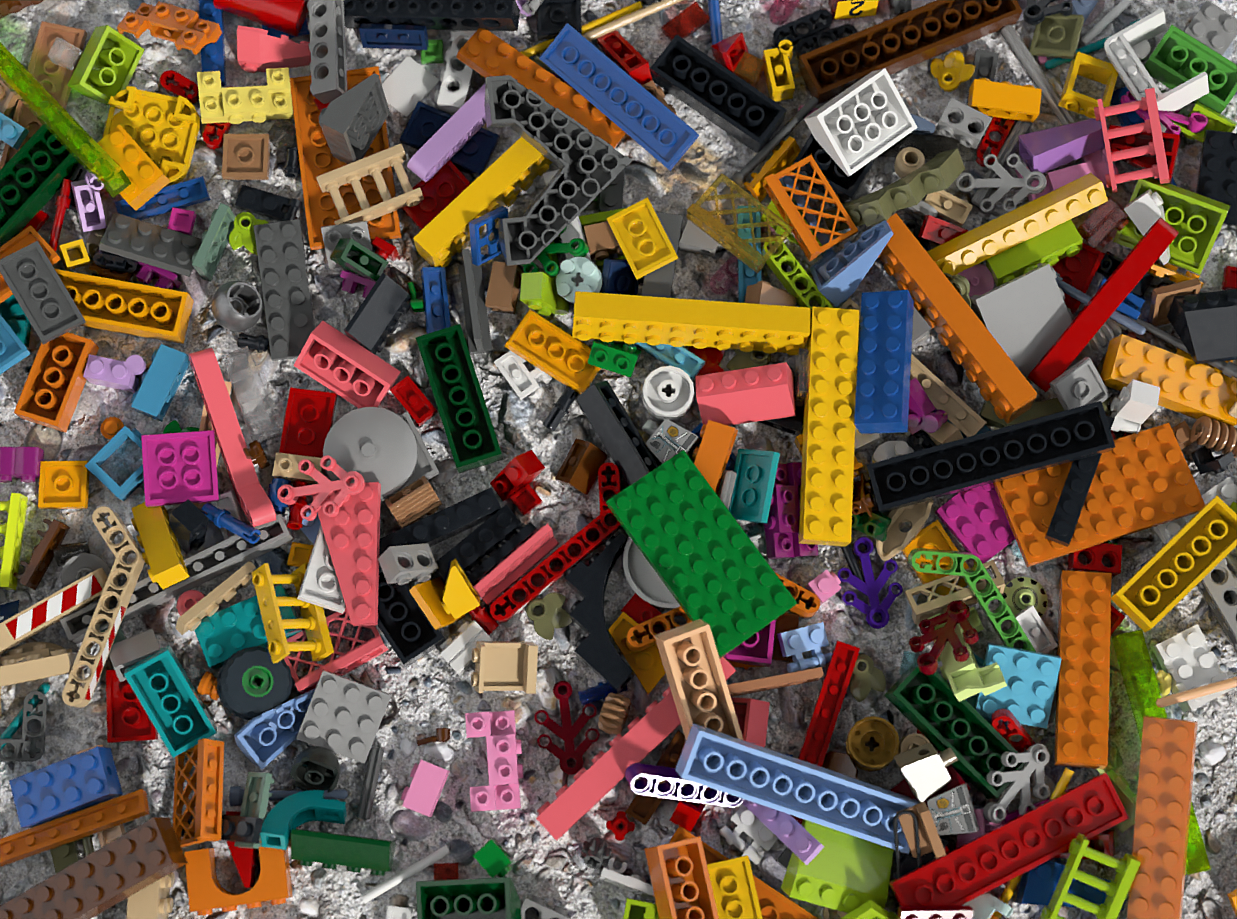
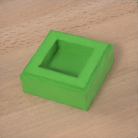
M443 39L428 40V49L421 50V63H444Z

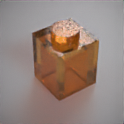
M745 51L734 74L755 88L763 73L765 61Z

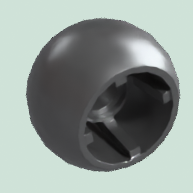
M230 281L217 289L212 298L211 308L214 318L222 327L231 331H244L253 327L260 319L263 302L258 291L249 283Z

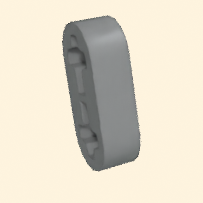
M922 200L915 206L901 209L921 222L924 221L925 215L933 217L938 215L934 207Z

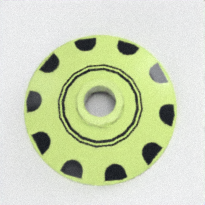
M1017 577L1005 585L1002 596L1014 616L1031 605L1034 606L1040 618L1044 615L1048 599L1044 588L1039 582L1028 577ZM1023 595L1029 597V603L1026 604L1022 601Z

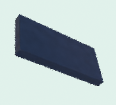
M418 101L399 138L400 143L419 150L453 115ZM480 128L450 161L455 166L480 176L484 172L500 140V135Z

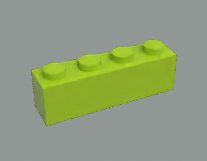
M1070 219L985 260L986 266L991 272L996 286L999 287L1038 268L1037 264L1039 263L1053 266L1064 257L1075 256L1082 249L1083 239Z

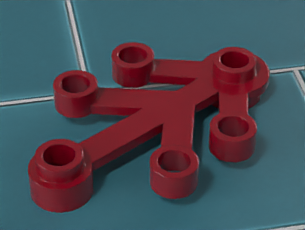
M952 601L948 604L946 613L931 619L922 620L919 623V628L923 635L912 637L909 640L911 651L915 653L923 651L925 644L936 640L930 652L923 653L917 658L919 670L925 675H932L936 672L938 668L937 659L948 641L953 648V655L956 661L964 662L969 658L967 647L962 645L954 631L957 624L963 630L965 643L974 644L979 640L977 630L972 628L967 619L970 615V609L963 601ZM946 623L944 627L935 630V626Z
M559 681L554 685L553 693L559 699L562 727L553 721L545 710H538L534 715V719L537 724L544 725L564 741L565 751L552 743L551 737L547 734L540 735L537 739V744L540 748L547 749L560 760V768L565 774L575 775L583 768L582 756L592 743L599 740L600 734L597 729L589 728L585 733V739L576 750L574 748V739L589 719L595 717L597 710L593 704H586L582 709V714L572 725L569 707L572 687L566 681ZM565 686L567 693L564 695L559 694L558 688ZM592 707L594 709L593 715H586L585 709ZM539 713L546 715L545 721L539 722L537 720ZM590 731H595L597 733V738L594 740H590L588 738V733ZM542 737H547L549 739V744L547 746H542L540 744V739ZM569 758H574L576 760V765L574 767L567 766V760Z

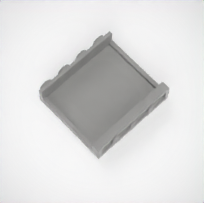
M1045 263L1037 264L1038 268L982 295L970 297L973 312L1024 377L1029 375L1074 319L1072 312L1065 305V294L1058 287L1055 280L1057 275L1054 268Z

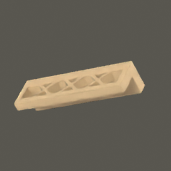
M994 560L983 563L986 570L991 569L995 577L992 579L1001 595L1004 594L1005 582ZM949 575L905 591V596L912 608V619L915 625L938 613H946L947 606L952 601H963L968 607L978 603L969 587L963 588L957 585L959 579L963 578L962 576ZM978 580L977 583L979 584H976V589L983 590L986 586V580ZM942 585L951 588L949 594L945 596L936 594L935 591L937 587ZM920 593L929 596L927 602L919 605L916 604L913 598L914 595Z

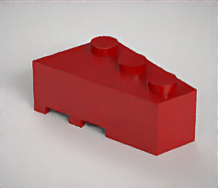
M1110 125L1109 130L1119 128L1122 126ZM1147 131L1109 139L1111 152L1149 145L1148 142H1153L1152 133L1147 134ZM1162 132L1170 178L1169 183L1171 184L1180 135ZM1150 154L1122 160L1140 170L1152 168V165L1157 164L1156 156H1151Z

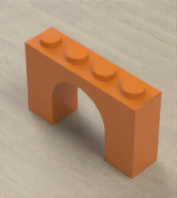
M259 847L261 868L259 879L252 889L243 894H233L225 890L219 883L216 873L214 848L184 852L188 862L185 865L190 912L197 911L198 916L213 914L212 909L221 907L222 912L237 910V905L246 904L247 909L262 907L261 902L270 900L271 905L286 903V898L293 897L288 847L287 850Z

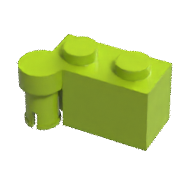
M544 272L522 273L520 301L528 305V308L535 310L541 316H550L551 313L558 315L569 314L570 304L558 294L555 280Z

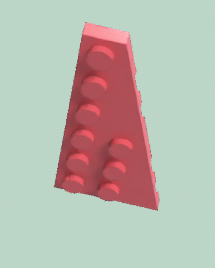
M367 482L360 493L349 495L335 517L325 515L322 511L323 505L317 512L353 626L378 625V558L381 484L379 482ZM340 490L333 491L325 503L328 501L333 502ZM318 494L312 495L313 500L316 498ZM333 506L329 507L328 513L333 511Z

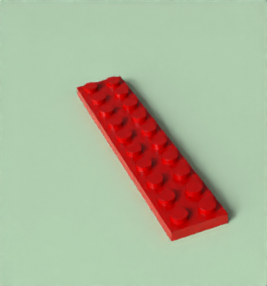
M1102 773L946 853V855L936 858L901 876L889 884L901 907L961 906L1069 850L1072 840L1077 839L1079 833L1090 839L1127 820L1129 816L1107 773Z

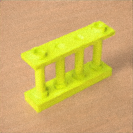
M11 493V498L8 501H0V511H7L8 521L4 525L0 524V534L5 536V544L0 548V558L2 560L0 587L6 590H16L18 578L14 577L13 574L14 572H19L28 497L21 493Z

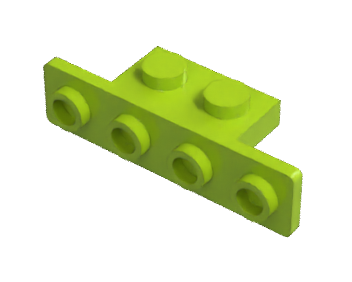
M1199 102L1195 103L1187 117H1190L1194 112L1205 115L1208 118V123L1204 130L1194 133L1187 128L1188 125L1171 120L1181 128V132H1183L1186 138L1190 140L1196 139L1202 143L1205 130L1232 133L1237 126V122Z

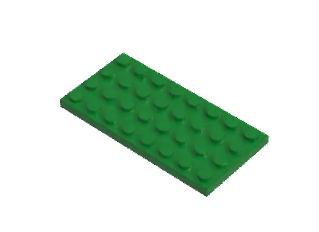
M684 450L607 500L606 504L690 620L693 622L701 619L709 624L719 659L797 604L796 600Z

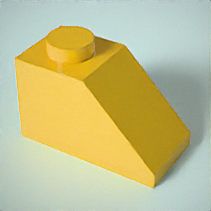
M456 559L451 561L443 591V601L441 602L445 612L448 615L451 613L454 619L480 606L479 595Z

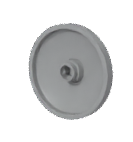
M363 407L345 414L331 427L325 439L323 456L329 455L333 457L337 464L346 472H359L364 477L365 483L379 482L381 484V499H384L400 491L413 476L418 462V446L410 426L399 415L380 407ZM331 460L326 462V467L331 464ZM327 471L332 481L341 480L332 471Z

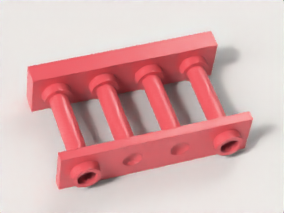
M1145 89V97H1141V100L1109 107H1103L1102 99H1097L1098 107H1094L1096 121L1101 120L1109 167V174H1105L1107 188L1112 187L1113 193H1118L1116 184L1149 177L1159 178L1160 184L1169 183L1170 178L1155 89ZM1143 109V111L1148 110L1149 119L1145 120L1144 123L1107 130L1106 116ZM1146 131L1147 134L1152 133L1153 142H1148L1149 145L1111 152L1109 139ZM1148 154L1156 156L1157 164L1152 165V168L1116 175L1114 173L1113 161Z

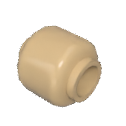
M915 147L903 148L899 151L894 161L895 173L900 178H903L925 165L923 153Z

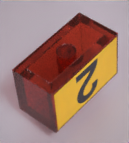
M829 0L828 5L833 20L876 16L880 0Z

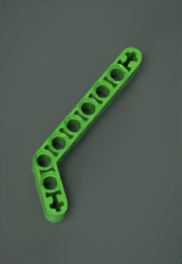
M915 548L909 553L908 562L910 566L919 572L962 576L1004 646L1013 647L1016 641L1022 640L1023 650L1036 652L977 556L969 552ZM922 554L924 558L932 560V564L923 561L919 565L915 560L920 558ZM948 556L950 558L949 565L946 568H940V559ZM972 558L974 561L973 567L970 570H964V561ZM980 579L986 580V586L983 590L976 589V583ZM997 599L999 602L997 609L990 611L988 608L989 602ZM1005 620H1010V628L1006 631H1002V622Z

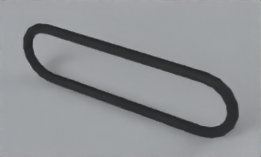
M909 810L898 812L893 819L898 878L901 877L897 819L903 814H909L914 819L918 868L922 866L917 816Z

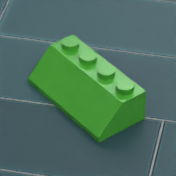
M1171 25L1144 65L1151 77L1170 89L1205 71L1208 76L1209 93L1192 103L1199 102L1220 114L1237 92V65L1174 25Z

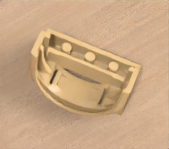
M31 642L20 645L8 651L5 656L0 657V717H2L1 688L3 686L70 674L78 652L73 653L72 649H65L60 645L50 642ZM24 658L27 659V661L18 663L20 660ZM84 669L81 674L83 679H85ZM77 683V685L85 687V684ZM74 693L73 698L79 699L80 695Z

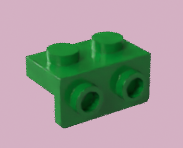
M595 339L588 364L631 377L642 350L636 349L637 346L634 344H627L625 342L621 344L615 341L603 342Z

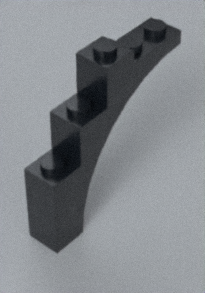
M621 533L616 537L612 536L606 542V548L600 554L596 553L590 559L588 567L580 561L577 565L574 564L567 570V576L565 577L567 584L584 598L582 601L578 600L573 604L570 609L572 612L569 614L571 619L588 634L587 637L583 636L578 640L574 652L579 659L617 693L635 676L632 669L621 659L611 643L604 615L605 591L609 576L617 559L623 553L627 538Z

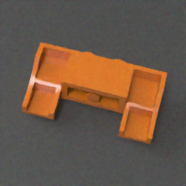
M159 1L155 6L141 3L135 13L127 12L117 26L120 34L128 32L134 34L137 39L149 29L151 36L175 42L177 50H181V48L192 50L194 55H197L205 45L216 43L222 34L218 23L200 19L196 11Z

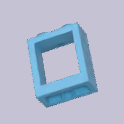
M124 426L85 465L94 476L123 502L144 482L143 464L122 485H119L101 465L128 438L133 440L142 449V434L135 427L130 430L127 426Z

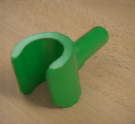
M409 282L408 288L411 295L412 311L424 312V300L417 299L414 284Z

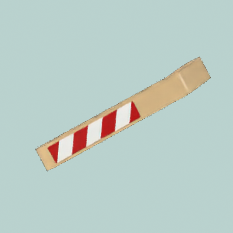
M106 506L97 508L92 515V520L116 559L62 692L64 703L75 708L87 706L92 698L145 564L141 549L120 516ZM106 515H108L107 519L110 522V524L113 525V527H110L109 525L104 523L106 521L104 518ZM123 533V540L115 544V537ZM136 553L134 562L128 564V555ZM126 575L127 582L123 586H118L119 578ZM113 598H117V606L114 609H110L109 602ZM108 621V629L101 633V623ZM99 644V652L92 656V646ZM89 667L90 675L83 679L82 671L84 668ZM77 683L85 684V687L79 686ZM74 693H78L80 698H73Z
M99 568L0 623V654L59 622L60 619L100 599L108 579L104 569Z

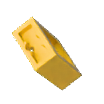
M1077 52L1069 66L1058 106L1092 119L1095 118L1094 107H1098V101L1095 98L1072 91L1076 76L1079 75L1106 85L1102 101L1103 107H1109L1118 72L1113 64Z

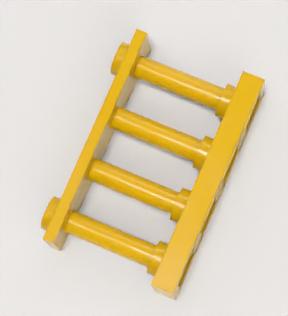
M264 563L251 573L272 663L279 662L293 651H310L313 661H322L334 653L323 607L297 599L308 563H304L291 574H271L268 563ZM273 584H294L297 596L276 597ZM279 606H299L302 619H282ZM284 629H305L308 641L287 642Z

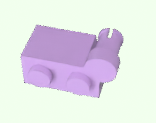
M97 169L87 171L85 180L71 182L79 224L83 232L107 228L98 191L104 188L105 180L102 173Z
M89 354L83 377L91 384L135 392L139 382L137 377L140 376L142 378L143 373L149 370V368L139 355H131L124 362Z

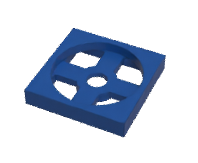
M501 206L469 222L472 264L479 266L502 254L500 242H498L499 233L498 228L496 229L495 219L509 218L508 208ZM486 224L487 231L485 235L480 237L479 228ZM493 232L494 237L489 241V235ZM488 245V253L481 254V247Z

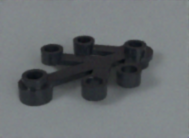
M1026 0L1027 7L1023 12V19L1029 25H1037L1050 15L1060 13L1063 16H1069L1074 11L1073 3L1065 0L1059 5L1047 7L1051 2L1059 0H1040L1038 3H1036V0Z

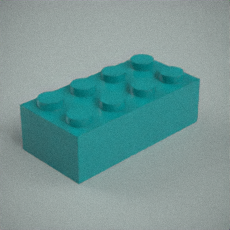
M283 585L274 587L276 597H289L287 589ZM257 595L218 611L210 617H204L200 625L194 630L208 666L214 670L221 668L225 661L239 650L250 647H268ZM279 606L282 619H299L294 606ZM303 628L284 629L286 639L303 631Z
M170 645L125 669L124 675L173 758L197 745L198 740L208 739L217 734L215 722Z

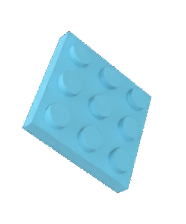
M988 643L983 667L997 662L1007 686L986 696L982 691L977 693L974 709L982 717L991 718L992 714L998 709H1007L1020 724L1047 729L1062 658L1060 656Z

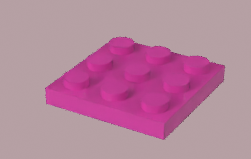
M214 430L141 435L146 507L182 504L188 499L192 503L219 501Z
M993 483L961 491L935 511V514L967 552L977 556L982 564L989 561L1015 540Z

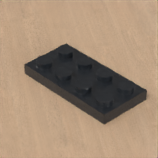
M1205 130L1196 193L1230 205L1223 225L1237 226V133Z

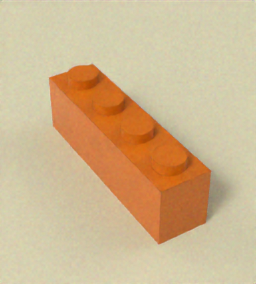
M708 420L707 425L703 424L700 432L702 441L700 447L696 446L692 459L695 460L694 465L715 493L718 494L723 471L726 469L738 430Z

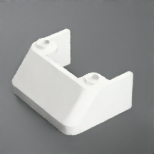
M1161 8L1110 36L1104 43V49L1107 57L1136 101L1141 100V97H1145V89L1154 88L1158 111H1176L1209 93L1208 76L1204 71L1183 84L1161 93L1142 64V61L1147 59L1151 53V47L1147 40L1167 30L1165 13Z

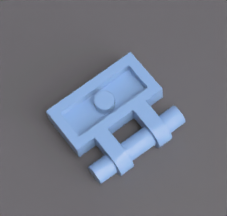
M823 622L777 634L783 657L792 655L793 663L787 664L789 673L807 670V668L815 666L817 668L824 667L826 663H829L832 653L823 654L821 647L829 645ZM811 650L812 657L804 659L802 652Z

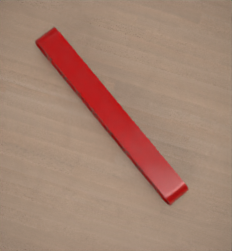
M1160 217L1052 345L1027 378L1044 392H1047L1051 388L1049 383L1064 373L1172 243L1179 232Z

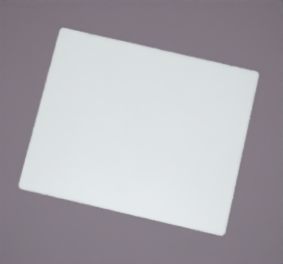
M407 56L382 83V88L386 101L407 117L414 110L417 102H421L439 82V79L410 56Z

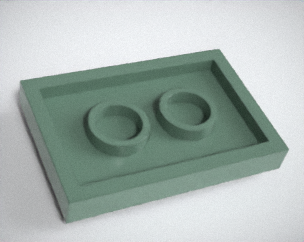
M220 203L218 209L213 211L209 229L203 232L202 244L192 257V266L202 279L211 282L229 243V234L235 228L234 213L228 205Z

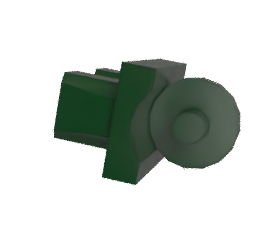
M872 510V517H869L867 512L860 513L859 515L852 514V528L883 542L886 541L887 529L892 519L882 515L877 510Z

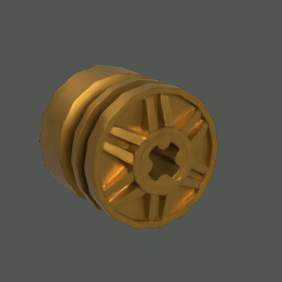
M876 716L865 717L857 721L849 731L845 743L846 754L850 755L855 766L868 772L879 771L887 767L893 760V757L897 755L899 748L898 733L894 726L886 719ZM869 740H873V744L877 745L873 751H869V747L865 746Z

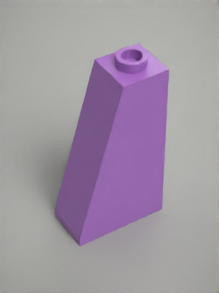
M1096 118L1018 135L1019 156L1031 172L1039 171L1045 173L1105 148L1101 121H1096Z

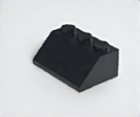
M382 273L345 328L346 335L373 354L381 352L386 345L385 339L389 333H393L397 329L399 318L402 314L405 315L411 307L409 293L389 276Z

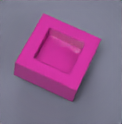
M172 207L168 229L192 236L196 212Z

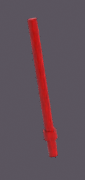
M63 179L60 195L57 196L55 202L57 208L48 243L55 252L57 251L66 209H69L71 201L69 195L71 182L73 181Z

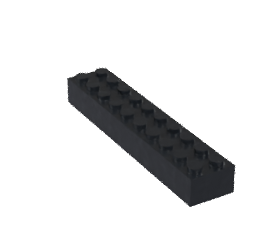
M1098 401L868 464L866 469L879 513H884L1109 452L1115 448V444L1102 402Z

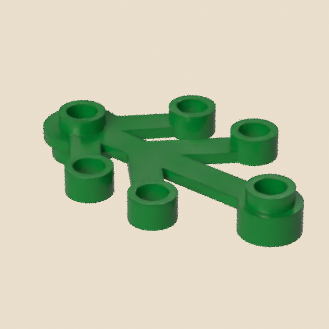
M567 226L559 234L564 233ZM574 238L569 243L549 244L537 256V259L544 266V271L549 276L555 277L559 274L560 267L556 262L551 261L546 254L570 253L573 257H585L588 254L589 247L581 238ZM534 262L521 264L524 267V273L539 272V267Z

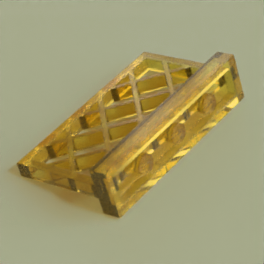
M723 173L719 175L698 201L687 209L686 218L757 274L794 229ZM721 182L730 187V194L717 195V187ZM734 198H744L747 200L748 208L735 209ZM731 199L732 209L719 210L718 200ZM715 200L716 211H706L700 206L705 201ZM752 212L764 213L766 222L753 223ZM749 213L750 223L737 224L736 214ZM733 214L734 225L722 224L719 215ZM779 225L785 230L781 236L771 237L770 226ZM767 226L768 237L755 238L754 227ZM751 228L752 239H741L738 236L737 229ZM769 242V250L764 256L756 250L755 243Z

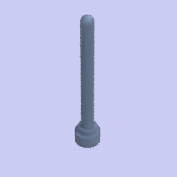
M1056 272L1057 278L1055 280L1058 287L1064 293L1087 305L1092 297L1062 281L1063 278ZM1114 311L1109 317L1139 335H1143L1146 332L1144 326L1117 311Z
M241 786L230 787V806H241L245 791ZM334 789L327 793L328 790L324 791L325 799H345L348 796V792L345 789ZM302 790L269 791V793H272V797H268V801L283 800L290 795L302 792Z

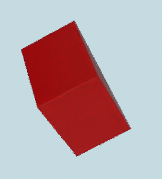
M742 32L710 46L715 61L731 72L736 70L749 53Z

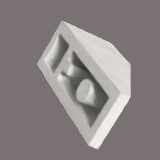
M1151 189L1128 203L1124 208L1143 236L1160 217L1165 220L1164 207L1162 206L1164 202L1157 192L1153 193ZM1169 246L1159 257L1164 265L1171 258Z

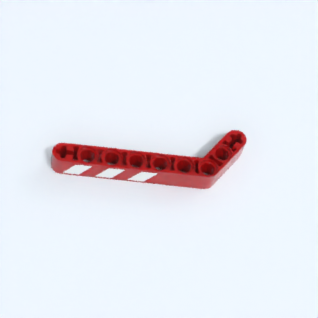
M610 462L604 463L598 470L600 515L491 604L490 614L496 622L505 623L524 609L528 603L536 599L564 576L571 566L577 565L620 529L621 524L619 521L614 526H607L604 522L608 516L615 517L604 501V495L607 493L616 495L620 492L619 469L615 464ZM609 470L612 474L611 485L607 486L605 475L606 471ZM596 531L600 536L596 541H589L586 538L587 533ZM576 545L581 548V553L578 556H571L568 553V549L571 546ZM558 560L563 564L562 569L556 572L552 571L550 564ZM537 575L545 579L543 585L539 587L531 583L533 577ZM519 590L526 593V598L521 602L513 599L514 593ZM509 598L511 604L515 606V608L512 609L509 605L505 609L506 615L502 616L501 614H499L496 616V614L498 613L496 608L499 606L501 608L506 607L508 605L506 599Z

